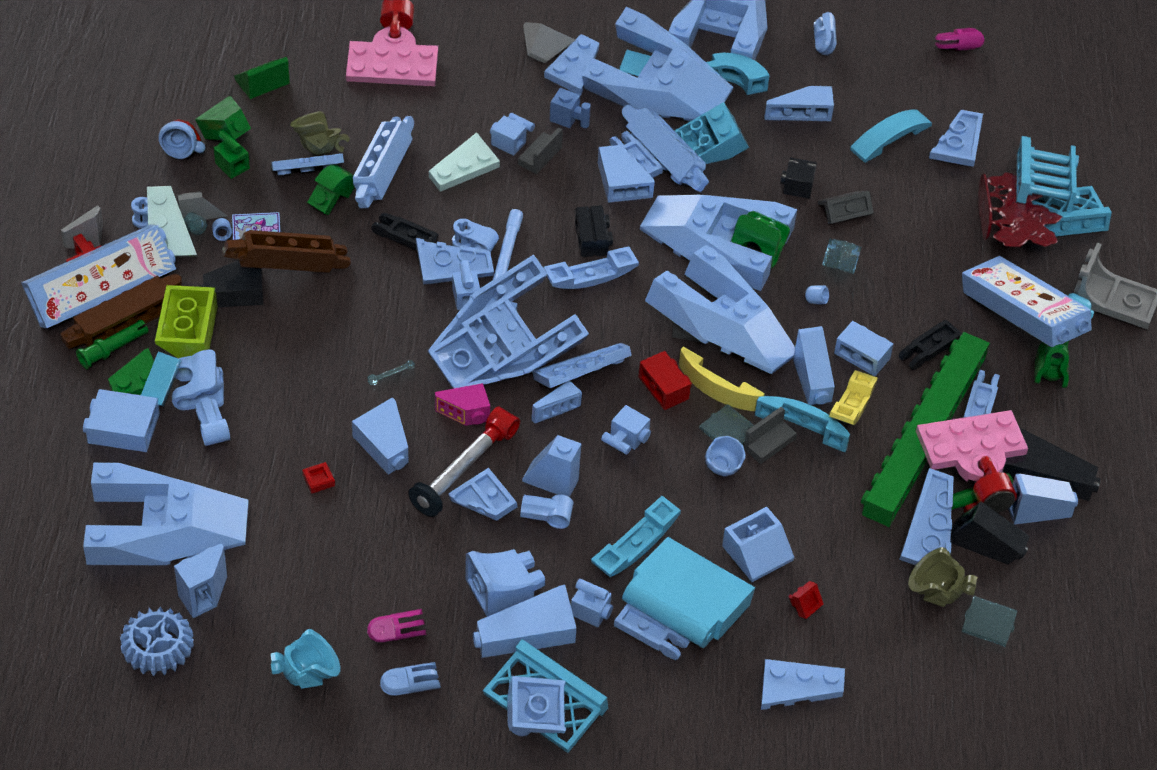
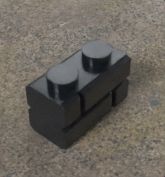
M602 205L591 206L590 208L588 206L577 207L575 209V227L580 255L582 257H593L594 255L607 256L609 246H613V234L607 230V228H610L609 214L604 215Z

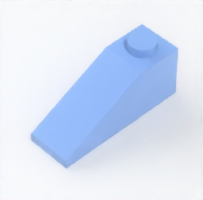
M808 86L770 99L766 102L764 118L765 120L831 121L834 108L832 86Z

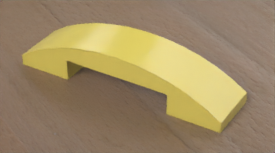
M682 347L679 366L682 372L689 377L691 383L699 390L726 405L742 410L756 411L757 399L764 396L765 393L746 382H743L740 387L733 385L702 367L703 358Z
M855 370L849 379L846 391L840 401L835 403L829 417L855 425L868 404L878 378Z

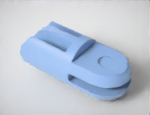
M830 12L822 14V17H819L814 22L816 50L826 56L830 55L836 47L835 17Z
M435 662L390 669L382 675L380 681L383 692L392 696L441 688L440 682L437 680L439 677L435 670Z

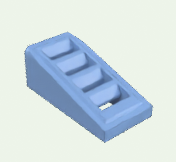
M571 381L565 382L533 404L532 421L538 423L581 406V390Z

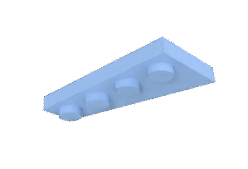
M618 343L532 371L534 380L549 388L555 387L607 365L623 362L624 358L632 356L630 346Z
M929 468L899 560L916 565L925 555L939 547L946 548L951 554L953 476Z

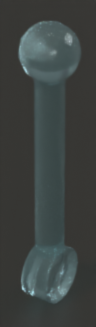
M408 360L406 364L377 376L371 374L368 376V383L375 385L382 378L405 369H413L415 363L413 360Z

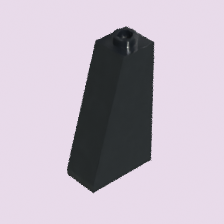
M1020 428L1028 447L1027 454L1006 458L1003 473L1010 474L1013 481L1015 474H1025L1069 482L1072 491L1077 494L1078 499L1090 501L1092 492L1097 493L1101 478L1096 477L1098 467Z

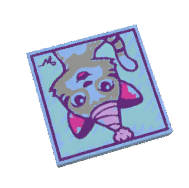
M279 212L232 215L233 240L241 239L243 233L249 230L280 232Z

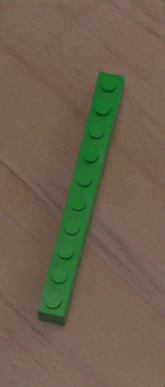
M966 332L962 333L959 340L954 339L949 350L951 354L944 356L940 365L941 371L934 373L930 383L932 385L931 388H926L923 392L921 405L916 404L911 415L912 421H906L901 432L902 438L895 440L891 449L892 455L885 457L881 469H883L881 474L878 472L875 474L871 483L873 488L871 491H865L861 500V504L864 505L862 516L890 528L928 461L916 433L917 425L952 419L986 359L990 345L989 342Z

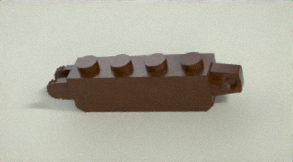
M249 230L243 233L241 239L227 240L222 249L224 257L239 259L241 267L330 273L332 268L345 269L351 265L350 257L345 256L348 254L347 247L343 244H334L331 236Z
M173 274L160 279L157 275L73 317L74 325L60 333L61 340L68 349L81 344L89 347L94 344V340H104L138 322V320H143L146 324L160 317L166 285L181 286L182 277L179 274Z

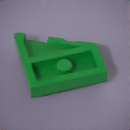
M149 348L143 350L108 378L111 391L141 395L154 363Z

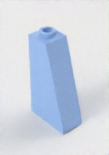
M558 586L477 621V632H473V641L475 648H480L482 658L515 653L516 646L522 639L536 649L575 643L576 625L566 586Z

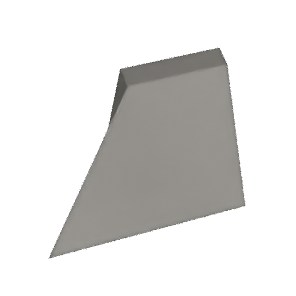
M526 22L523 25L528 56L545 64L575 41V39L541 23Z
M202 192L176 195L185 223L227 216L204 199Z
M98 205L61 229L63 246L65 248H74L73 237L82 234L86 241H91L94 248L101 245L103 220L101 208Z

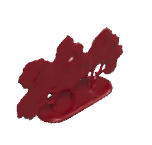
M1005 172L1002 176H990L989 178L984 173L981 175L978 207L984 240L989 238L991 226L994 224L1000 228V231L996 232L993 238L1002 242L1005 246L1021 247L1028 240L1044 247L1058 242L1055 232L1050 231L1044 225L1056 224L1063 217L1055 212H1049V209L1043 205H1034L1031 202L1043 197L1042 195H1028L1025 204L1016 202L1017 177L1014 174ZM988 183L995 187L992 192H989ZM1006 189L1009 191L1007 194H998L1001 190ZM990 197H997L1002 200L1003 206L992 207ZM992 211L999 212L1003 219L992 220Z

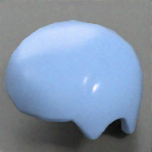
M730 436L715 438L705 454L707 467L713 473L723 477L735 474L745 460L744 446L737 439Z

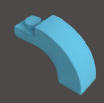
M735 53L712 54V61L706 62L726 81L742 87L747 95L768 91L769 73L761 64L749 57Z

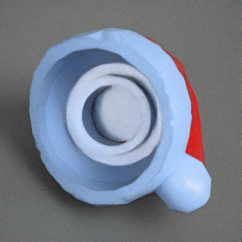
M180 119L171 121L164 125L159 132V143L162 149L171 157L184 159L189 157L194 151L203 153L206 149L196 129L188 121Z

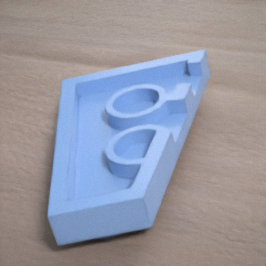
M581 34L545 70L544 78L581 96L584 87L582 74L592 58H596L599 42Z
M960 110L949 125L945 135H942L937 146L931 150L929 159L974 167L983 114Z
M342 153L271 162L272 171H277L278 175L291 174V169L300 168L301 172L314 171V166L323 165L324 169L329 165L344 163Z
M416 238L423 285L452 281V273L461 272L460 262L464 260L469 262L471 271L476 270L478 278L494 275L490 250L467 246L455 247L446 245L443 242L431 243L425 242L424 239Z
M765 659L761 710L770 709V706L784 704V706L794 705L796 701L810 700L814 702L842 697L845 669Z

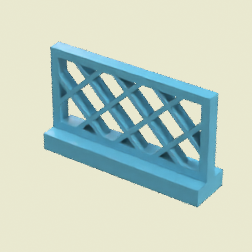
M1092 186L1077 187L1080 195H1089L1090 198L1079 197L1078 203L1083 206L1073 205L1071 212H1066V202L1057 198L1043 196L1035 199L1046 201L1045 204L1035 200L1031 201L1034 205H1043L1049 209V212H1055L1063 217L1056 224L1044 225L1050 231L1055 232L1056 236L1109 230L1112 212L1109 207L1103 206ZM1054 204L1056 206L1061 207V209H1055L1053 207H1050V205Z
M522 639L516 646V652L484 688L483 694L507 710L508 695L499 696L493 690L498 684L510 683L512 677L511 669L517 661L527 668V674L518 675L520 677L564 680V693L569 696V704H564V710L570 709L572 721L564 723L566 728L573 727L574 734L567 743L560 739L557 733L540 734L569 753L599 715L603 716L607 711V697ZM585 707L591 711L587 719L575 720L573 709Z

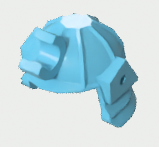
M312 629L306 630L298 640L285 647L284 656L278 652L271 653L272 674L283 672L285 679L294 686H300L301 689L320 686L323 684L322 679L337 676L341 670L339 659L333 648L320 634Z

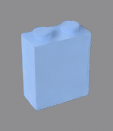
M99 389L96 399L93 398L91 400L90 416L85 418L83 424V432L87 435L88 443L147 452L160 414L158 398Z

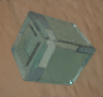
M829 239L823 266L854 273L861 247L846 241Z

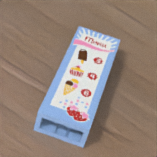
M150 224L21 282L40 327L49 328L93 308L157 275L160 277L175 270L174 263L176 259L173 252L167 248L165 243L167 238L163 229L159 228L158 225Z
M1001 256L962 272L963 293L1050 347L1063 344L1092 330L1091 309Z

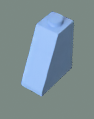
M622 145L599 147L598 167L608 203L653 198L654 179Z
M820 326L798 329L793 362L807 403L814 405L832 402L835 386L823 328Z
M393 397L352 421L353 438L388 475L395 470L402 469L408 463V444L397 404Z
M557 435L531 462L522 482L557 495L570 497L579 481L581 443Z
M1015 474L1013 487L1017 498L1014 504L1008 508L1014 525L1072 517L1074 509L1078 505L1077 494L1072 491L1069 482Z

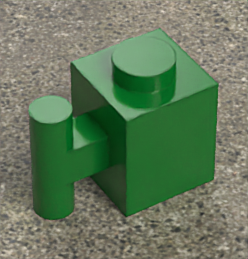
M222 130L218 137L223 142L213 147L215 164L232 179L250 169L249 153L225 130Z

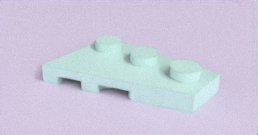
M475 133L430 169L429 178L441 192L499 168L500 161L479 134Z
M147 187L148 225H158L159 228L163 229L167 238L165 241L167 248L173 252L175 257H198L172 187Z

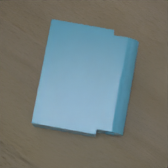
M667 537L634 570L633 579L626 587L622 600L701 648H704L713 638L719 640L750 606L755 587Z

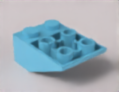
M724 102L675 130L706 164L730 159L749 148L739 126Z

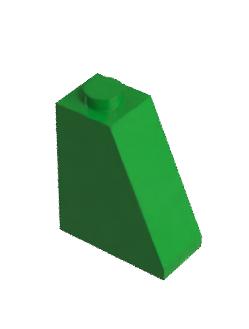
M228 96L195 119L205 139L221 140L218 135L222 130H225L233 139H237L251 129L242 109L231 96Z

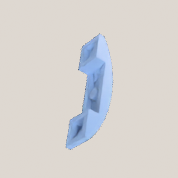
M628 246L608 251L607 258L568 267L566 262L544 266L543 268L553 287L579 289L618 278L636 268L639 262Z

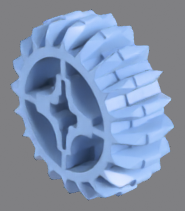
M161 607L156 612L149 608L147 614L139 611L138 619L130 617L129 625H124L120 640L122 644L121 652L124 655L125 661L131 663V667L134 670L140 668L143 675L150 670L151 674L155 676L157 671H161L165 675L167 669L171 668L176 671L177 664L184 665L185 658L190 657L191 649L194 645L193 631L189 627L187 619H183L180 613L174 615L171 608L163 612ZM170 631L175 634L178 639L172 638V635L168 634V632ZM136 644H142V647L146 648V651H143L140 648H138Z

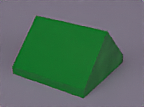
M283 57L234 75V78L249 99L255 98L290 84L288 59Z

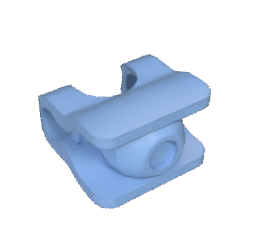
M203 350L192 356L178 358L182 361L175 378L180 381L190 382L173 391L172 403L174 407L179 410L195 409V404L205 397L216 399L218 408L224 404L222 368L216 366L215 351Z

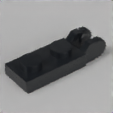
M385 212L379 216L380 222L373 223L371 230L380 237L389 238L414 250H417L416 238L424 239L425 242L437 243L439 240L438 233Z
M945 319L912 340V343L902 349L898 356L902 361H905L912 357L916 351L919 355L913 358L909 364L912 370H916L925 361L928 362L951 347L954 339L959 340L962 333Z

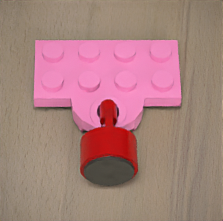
M384 0L380 16V23L384 29L374 36L372 42L350 41L346 81L435 86L438 46L416 45L415 37L408 31L413 25L414 5L410 0Z
M1012 410L917 425L916 433L931 469L955 466L959 475L968 482L970 479L976 482L973 491L978 503L983 502L997 513L1007 510L1014 504L1017 494L1010 477L1003 473L1006 458L1026 455L1028 447Z

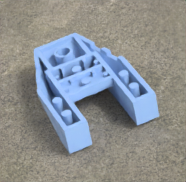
M691 0L676 15L668 32L690 48L699 29L735 37L731 53L740 54L755 60L767 31L765 0Z
M628 7L624 9L615 23L617 37L653 53L639 76H632L592 58L582 74L584 89L624 107L625 105H631L638 109L646 108L651 112H656L663 118H670L671 116L680 117L686 121H692L719 104L725 103L733 90L732 85L684 42L646 15Z
M710 195L657 196L640 225V230L661 245L665 243L674 249V254L679 257L682 255L689 261L694 252L708 245L725 257L751 288L761 291L770 274L772 256L731 242L737 220L743 214H748L753 210L788 225L790 228L789 239L795 227L797 209L771 201Z
M708 245L693 253L684 275L718 298L714 302H710L669 271L664 272L653 280L645 301L702 343L706 344L710 341L721 346L720 351L726 354L734 352L745 357L744 362L770 374L794 358L795 346L767 304L726 258Z
M535 255L530 256L475 291L427 351L453 389L481 383L485 385L531 373L576 347L589 335L579 318L574 314L535 339L511 302L541 284L547 276L546 271Z
M93 463L91 486L94 502H144L142 526L86 525L83 548L87 565L171 564L172 560L184 557L191 558L203 552L206 548L214 547L220 543L223 544L224 550L246 545L249 504L247 499L122 463Z

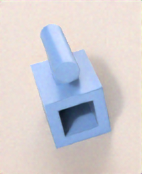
M510 113L508 117L503 116L490 129L491 145L514 156L526 143L527 130L532 132L535 124L514 113Z
M467 260L460 262L461 272L452 273V290L457 310H461L469 300L470 295L480 289L476 270L471 271Z
M625 405L611 422V434L605 432L601 440L627 455L631 448L635 450L650 437V418Z
M579 579L576 584L578 590L571 600L573 616L599 628L603 619L607 620L612 613L611 593L583 579Z

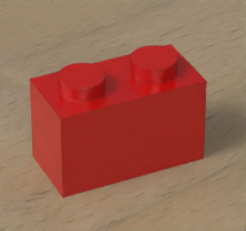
M665 351L640 361L638 377L664 410L689 400L692 387L691 381L678 368L677 362L670 358Z

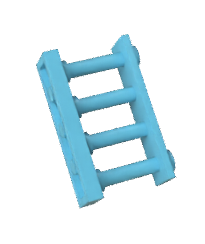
M1022 136L1017 153L1016 202L1025 204L1028 195L1037 194L1066 200V212H1071L1073 204H1078L1080 191L1077 190L1076 169L1079 162V156L1076 155V146L1071 145L1068 156L1034 150V147H1031V138ZM1034 159L1064 164L1066 167L1037 162ZM1034 170H1035V171L1046 172V173H1051V174H1056V175H1061V176H1066V179H1065V178H1060V177H1055V176H1049V175L1034 173ZM1034 182L1063 187L1066 190L1034 185Z

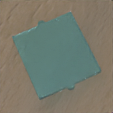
M727 404L717 413H712L711 417L699 426V429L713 440L720 436H730L744 445L746 431L754 425Z
M974 596L970 609L965 612L966 620L962 632L1006 647L1010 632H1013L1015 629L1013 623L1018 610Z

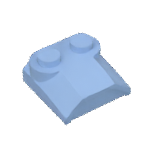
M512 676L507 696V716L510 731L518 736H526L531 732L565 733V681Z

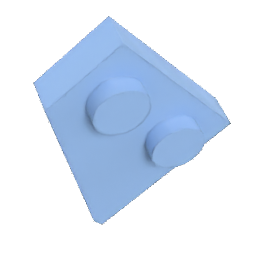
M489 468L448 493L449 499L452 502L496 521L518 507L515 499Z

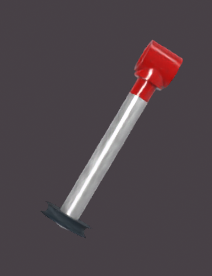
M499 406L494 408L487 418L486 430L430 485L417 482L409 489V499L414 507L428 517L437 516L438 512L443 509L440 496L495 441H501L504 438L506 440L511 439L520 426V419Z

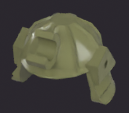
M322 111L299 117L290 124L301 138L300 142L303 147L313 154L323 155L329 153L334 148L343 152L344 147L340 146L339 142L341 140L349 142L350 137L346 134L339 135L342 131L340 128H328L326 116Z
M939 547L929 552L916 564L910 574L908 585L912 591L924 594V601L944 607L946 604H951L960 598L963 592L968 595H974L978 577L975 575L964 576L965 569L951 557L946 548Z

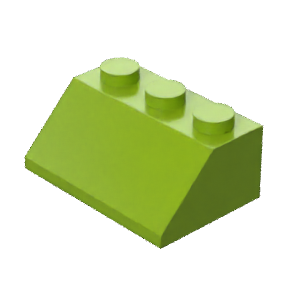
M166 285L155 344L177 358L192 356L197 352L209 350L218 307L215 288Z

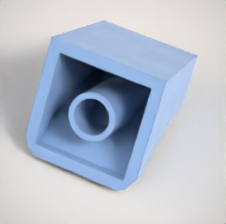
M515 549L499 553H479L476 551L466 553L465 579L486 617L534 597V591L545 586V576L541 570L531 573L527 571L533 568L535 564L530 551L517 554Z

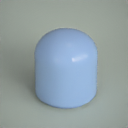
M219 218L213 222L212 231L217 240L225 241L231 237L232 229L228 220ZM225 229L227 234L221 237L217 234V231Z
M812 285L806 289L805 298L811 304H826L829 300V290L825 285Z

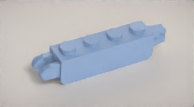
M625 105L622 109V115L629 122L626 127L632 132L631 135L638 139L653 157L658 159L664 170L672 174L670 177L679 185L684 183L701 192L709 183L703 173L706 163L656 112H651L646 108L638 109L631 105Z
M405 116L403 121H401L400 117H393L390 122H381L353 176V183L356 188L355 199L359 204V208H368L373 200H382L413 139L411 132L414 120L411 116Z

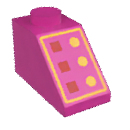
M483 383L435 392L436 412L465 426L482 424L487 421L490 415V404Z

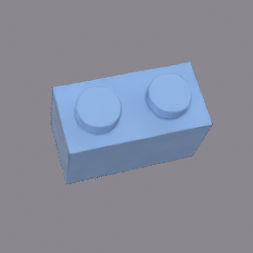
M852 321L837 338L834 354L876 376L890 360L893 343Z

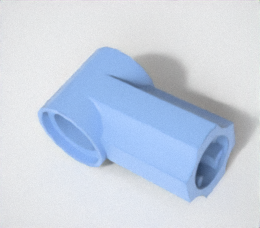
M210 397L200 399L195 404V409L200 421V430L205 446L229 441L228 425L226 419H222L216 399H211Z
M524 495L520 517L547 521L550 526L563 529L569 526L574 503L566 495H554L552 499Z

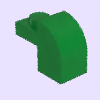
M338 165L327 166L316 177L315 181L318 184L307 203L329 215L340 195L349 198L355 188L353 183L354 175Z

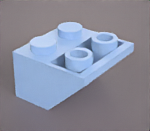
M768 507L725 528L722 547L751 582L794 560V555L783 526Z
M222 543L214 547H208L203 552L191 558H186L174 566L178 596L193 618L217 607L227 579L225 552Z

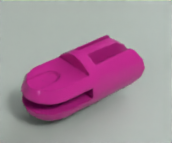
M964 28L955 29L954 32L937 34L935 39L943 41L936 42L935 44L940 49L971 50L980 48L984 44L985 39L984 35L977 29Z
M422 609L374 618L368 624L367 633L375 642H387L427 635L426 630L411 631L403 634L400 632V629L424 625V619L399 623L398 618L423 614Z

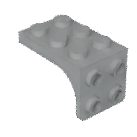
M1097 243L1094 250L1089 249L1085 260L1088 265H1082L1078 276L1082 281L1078 280L1074 293L1089 299L1092 304L1091 310L1148 329L1157 307V289L1108 271L1099 259L1102 244Z

